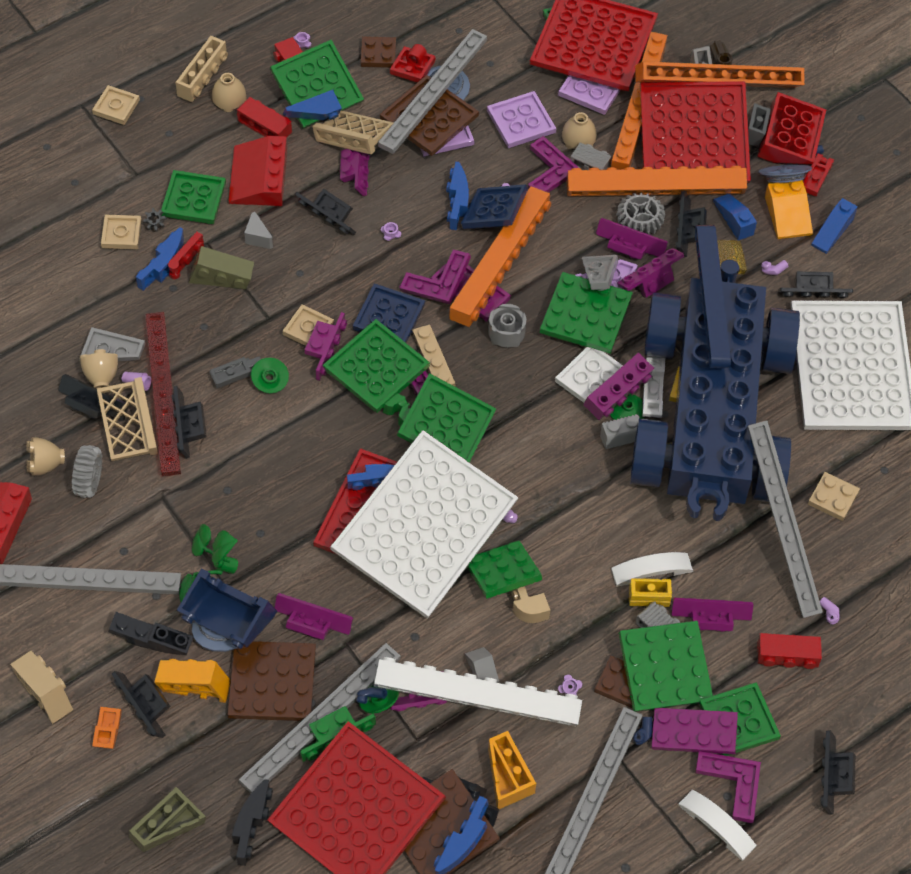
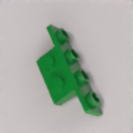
M344 706L309 724V729L317 743L300 751L301 760L305 762L317 758L348 721L360 731H370L376 724L375 715L371 714L355 722L347 707Z

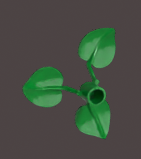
M201 524L192 542V553L195 556H200L203 551H206L212 555V562L217 570L208 571L211 574L222 575L223 572L234 574L238 568V560L226 555L238 540L229 532L222 530L217 534L213 542L214 551L207 547L211 540L210 528L206 524ZM195 572L193 575L187 574L183 579L179 590L180 602H182L199 572Z

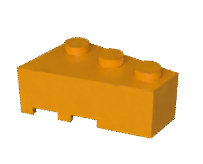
M169 659L160 660L154 683L162 692L188 696V693L200 694L201 699L207 700V696L219 698V702L226 703L231 680L218 663L213 660L196 661L189 659L187 661Z
M508 731L490 738L488 751L497 808L502 809L535 794L536 782Z

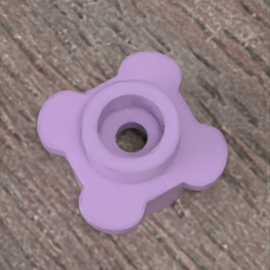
M299 32L293 37L300 48H309L311 46L309 34Z
M389 222L381 227L385 240L390 241L395 237H401L397 224Z
M565 675L564 682L558 687L560 693L577 695L578 689L582 687V682L573 679L571 675Z

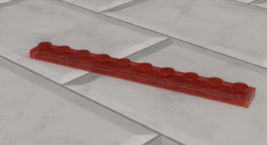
M164 312L146 314L161 475L181 474L177 448L178 439L175 431L176 420L173 413L174 403L172 400L173 391Z

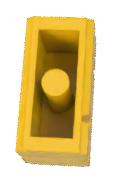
M631 578L629 586L630 606H649L652 602H656L658 605L670 607L672 598L671 579Z

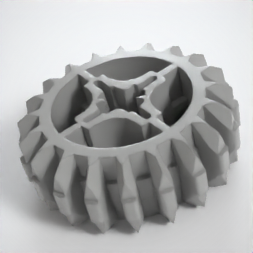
M642 192L639 195L635 193L632 196L627 195L626 199H622L618 205L616 214L618 224L649 235L650 233L655 234L656 230H660L664 224V205H661L660 200H656L655 196L649 197V193L647 195H643Z
M84 445L78 450L72 474V489L76 496L91 498L97 492L102 475L103 462L102 452L98 447Z

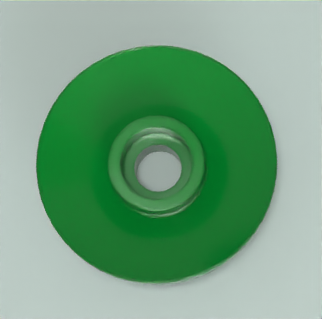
M263 358L256 362L252 368L251 380L254 386L261 392L268 394L277 393L284 389L288 383V369L283 362L276 358ZM266 376H271L273 379L267 380Z
M629 394L626 397L627 400L620 407L616 405L613 408L614 412L610 415L613 420L624 419V417L635 416V414L640 419H645L646 416H643V400L636 395Z
M386 689L387 697L385 699L368 697L367 703H360V707L364 712L372 714L385 711L396 702L399 691Z

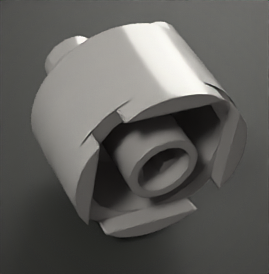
M502 304L499 308L491 311L488 333L494 345L518 347L524 339L527 319L525 313L523 314L518 306Z

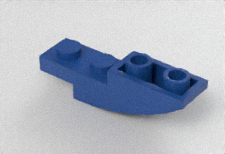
M455 162L454 168H451L449 176L451 182L447 183L446 192L449 193V200H451L450 208H452V211H448L447 222H450L451 230H457L460 216L464 217L468 210V182L459 162Z
M181 227L173 231L163 243L157 246L155 249L156 258H153L146 268L138 272L136 276L137 286L142 291L155 279L162 283L169 275L168 263L184 244L183 229Z
M365 465V472L347 475L348 489L360 490L367 486L378 487L395 465Z
M479 796L477 801H473L469 810L471 815L468 820H464L460 828L462 834L453 831L451 836L448 835L443 844L444 852L442 856L438 855L434 862L436 874H446L459 865L482 838L487 829L486 822L482 821L489 805L486 798Z

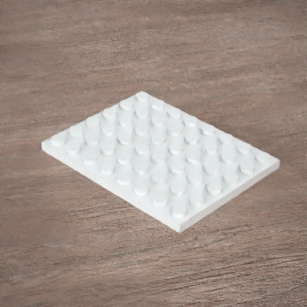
M792 301L791 310L800 312L796 359L804 430H911V366L902 301Z
M422 431L330 549L428 619L518 500V497L428 433Z

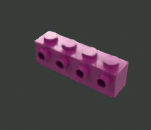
M638 352L586 398L583 405L598 420L604 416L606 418L614 412L613 408L616 405L620 407L627 400L626 397L629 394L634 395L639 390L641 383L646 384L653 377L651 373L654 367Z

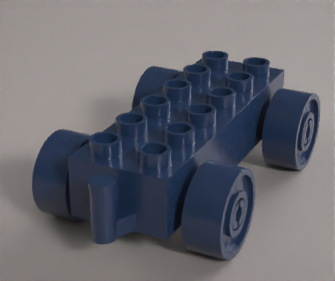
M725 260L720 267L731 354L730 368L709 367L700 279L691 278L685 316H679L681 296L652 293L644 356L673 359L676 340L682 341L672 443L667 442L668 422L639 418L630 484L659 488L663 468H669L667 494L686 496L687 511L692 518L699 517L701 509L699 504L700 498L715 500L717 503L713 510V519L715 521H720L726 515L729 502L745 504L751 480L752 500L769 502L747 426L756 424L760 363L762 371L791 374L796 357L800 326L799 311L772 307L769 309L766 326H763L766 287L735 283L739 272V265L734 260ZM772 436L787 487L791 459V438Z

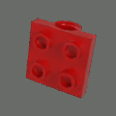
M414 44L412 48L404 46L391 66L390 74L418 83L428 74L435 63V55L428 54L425 47L420 44Z

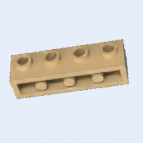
M213 36L208 38L176 81L178 97L193 102L201 94L203 87L209 83L212 75L218 71L220 64L227 59L228 52L225 41Z

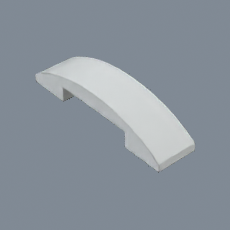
M646 356V360L654 367V370L651 373L653 377L644 384L643 416L662 418L665 358Z
M669 552L629 560L612 567L611 571L616 587L630 584L631 578L641 579L672 572L673 576L693 572L688 553Z
M691 790L678 804L693 819L697 817L727 843L726 847L741 861L756 847L754 841L735 820L700 793Z

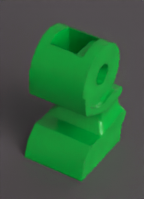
M397 393L384 404L383 413L393 415L399 411L398 425L401 427L411 409L410 403L406 401L405 396Z

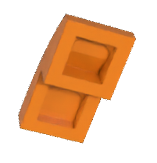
M100 707L98 724L95 726L93 747L114 749L122 714L121 709Z

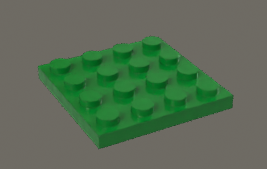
M332 40L270 67V71L290 106L330 90L334 91L341 105V111L364 101L361 92ZM297 118L302 129L322 121Z
M562 272L542 322L540 333L611 354L633 292L610 286V289L603 291L591 290L588 279Z
M377 319L323 364V368L327 373L376 413L384 408V404L394 395L402 392L430 367L428 360Z
M429 373L396 436L412 444L419 434L425 431L467 462H470L496 408Z
M698 621L618 632L633 711L640 712L655 710V708L698 704L701 699L713 696Z

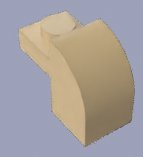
M525 586L512 590L514 600L513 613L518 619L527 623H537L549 619L550 608L544 593L528 597Z

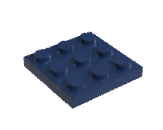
M526 184L478 188L461 222L463 229L512 225L528 191Z
M374 283L353 324V330L361 332L377 319L407 343L412 329H414L425 306V300Z

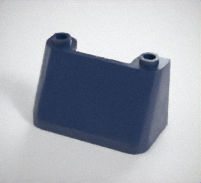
M201 568L177 609L182 615L181 619L189 624L195 622L231 640V644L239 649H242V647L247 648L273 620L277 610L268 600L256 596L252 597L225 584L221 579L211 577L210 572Z

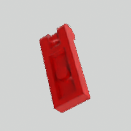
M817 154L811 166L812 170L807 173L803 181L806 193L817 197L835 159H827L822 154Z
M196 232L169 261L168 268L171 279H178L180 271L191 263L201 246L204 247L203 234Z

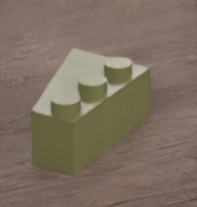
M201 246L192 265L189 283L246 289L251 280L254 262Z
M175 787L129 830V838L145 852L204 824L206 816Z

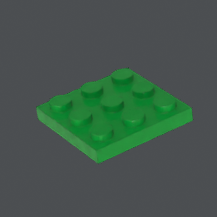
M173 170L161 210L163 214L161 216L214 224L226 185V178Z
M520 540L476 554L467 566L486 599L542 580L541 572Z
M757 682L701 699L699 702L702 710L738 712L736 753L779 740L781 737Z

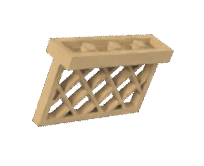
M340 111L337 118L328 119L323 124L316 123L312 127L317 142L372 154L375 152L374 145L379 142L394 123Z
M142 377L134 378L132 382L98 388L97 393L111 461L148 453L150 455L158 454ZM132 387L133 393L129 399L121 395L124 389ZM111 392L115 396L109 403L103 399L102 393ZM118 397L126 401L121 410L113 405ZM129 404L137 409L133 416L124 412ZM110 408L119 412L114 420L106 417V413ZM121 415L130 419L125 427L116 423ZM133 421L140 425V429L136 434L128 430ZM114 425L122 430L117 438L110 434V430ZM125 432L133 436L128 445L120 440ZM138 439L144 443L145 449L135 450L131 446ZM117 443L126 447L123 453L114 455L113 449Z

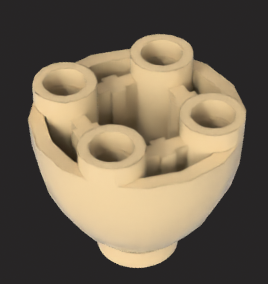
M224 73L214 84L212 100L216 106L225 112H231L247 100L245 87L233 74Z
M579 112L565 123L562 139L568 149H576L580 142L593 146L596 141L597 132L595 125L585 113Z
M98 349L93 354L80 356L83 374L94 385V388L98 389L109 386L117 372V354L106 353V350Z
M32 437L31 441H27V453H30V460H27V472L31 473L32 476L46 474L55 469L59 464H64V449H59L52 442L42 438Z

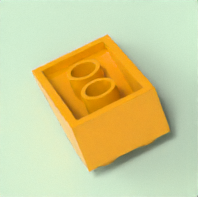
M803 180L768 184L765 200L777 239L812 235L809 204Z

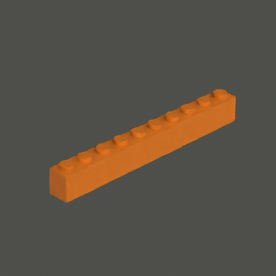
M655 32L650 33L642 62H662L668 35ZM635 83L613 155L611 167L617 168V170L631 167L642 130L640 83Z
M641 62L635 65L636 83L745 81L746 86L797 88L804 85V68L666 62Z
M685 166L678 167L677 169H670V167H661L660 169H653L652 167H644L642 169L627 167L624 170H617L614 167L607 168L606 170H599V168H590L588 170L572 168L567 172V196H627L633 193L639 195L640 192L643 195L648 193L649 195H681L682 191H686L688 195L745 194L747 190L746 168H741V166H732L730 168H723V166H715L713 168L698 166L695 169H688Z
M530 186L513 224L502 228L450 306V320L470 327L473 321H477L481 309H484L487 305L488 298L494 295L498 283H502L505 272L511 269L513 260L518 258L521 248L526 246L528 237L534 234L536 225L541 223L545 211H549L551 207L550 193Z

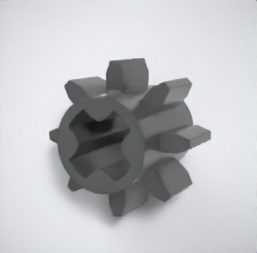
M152 208V212H145L147 219L143 221L144 223H149L147 226L149 230L153 227L158 231L159 227H165L163 221L167 220V218L161 216L163 214L162 210L156 212ZM156 216L158 219L156 220V223H153L152 220H154V217Z

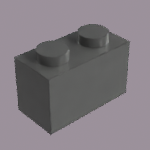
M755 103L747 116L748 139L750 145L758 147L765 136L771 109Z

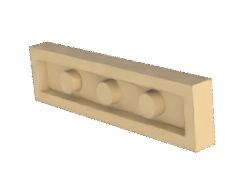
M426 325L412 329V334L421 355L430 362V367L427 368L429 373L455 386V381L431 326Z

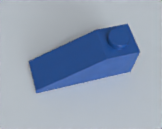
M330 90L286 107L283 115L284 117L314 120L329 118V120H332L339 116L338 114L342 108L334 91Z
M731 194L713 199V202L738 241L754 235L757 221L746 206Z
M842 198L828 216L811 246L827 254L854 220L858 206Z

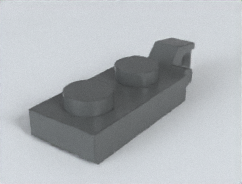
M258 356L250 360L249 358L245 359V357L211 369L209 371L216 388L223 387L251 376L253 366L261 358Z

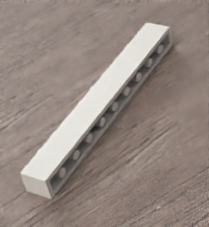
M384 657L383 660L379 659L374 681L375 687L575 727L579 722L582 700L577 699V695L565 694V696L557 695V691L553 690L540 692L537 691V687L533 686L520 688L513 682L500 684L493 678L485 677V680L476 679L477 676L465 673L464 676L456 675V671L445 669L444 672L436 671V667L424 665V668L416 667V663L404 661V664L396 663V659Z

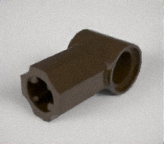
M721 40L714 41L710 45V51L715 64L732 65L733 58L728 53L725 43L721 42Z

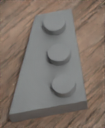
M618 256L582 257L591 290L603 291L610 289L618 264Z
M91 327L81 355L93 354L95 350L104 349L106 353L117 354L118 361L140 360L146 343L145 340Z

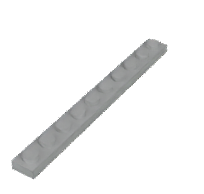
M474 29L470 31L379 140L378 147L392 154L395 153L487 41L486 35Z
M768 421L749 425L747 427L802 618L823 613Z
M0 564V586L179 595L182 578L181 573Z
M385 643L239 779V783L252 793L263 780L267 779L270 782L300 754L301 750L305 749L315 740L309 729V724L344 706L348 709L356 701V694L359 690L367 689L374 685L379 659L383 660L384 657L396 659L395 662L397 663L401 656Z
M623 707L545 874H570L642 720V714Z

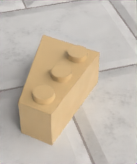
M29 651L10 664L21 684L39 702L38 706L41 710L45 709L52 724L73 710L64 691L66 685L60 677L55 678L56 674L50 666L46 668V663L40 655L36 656L32 651Z

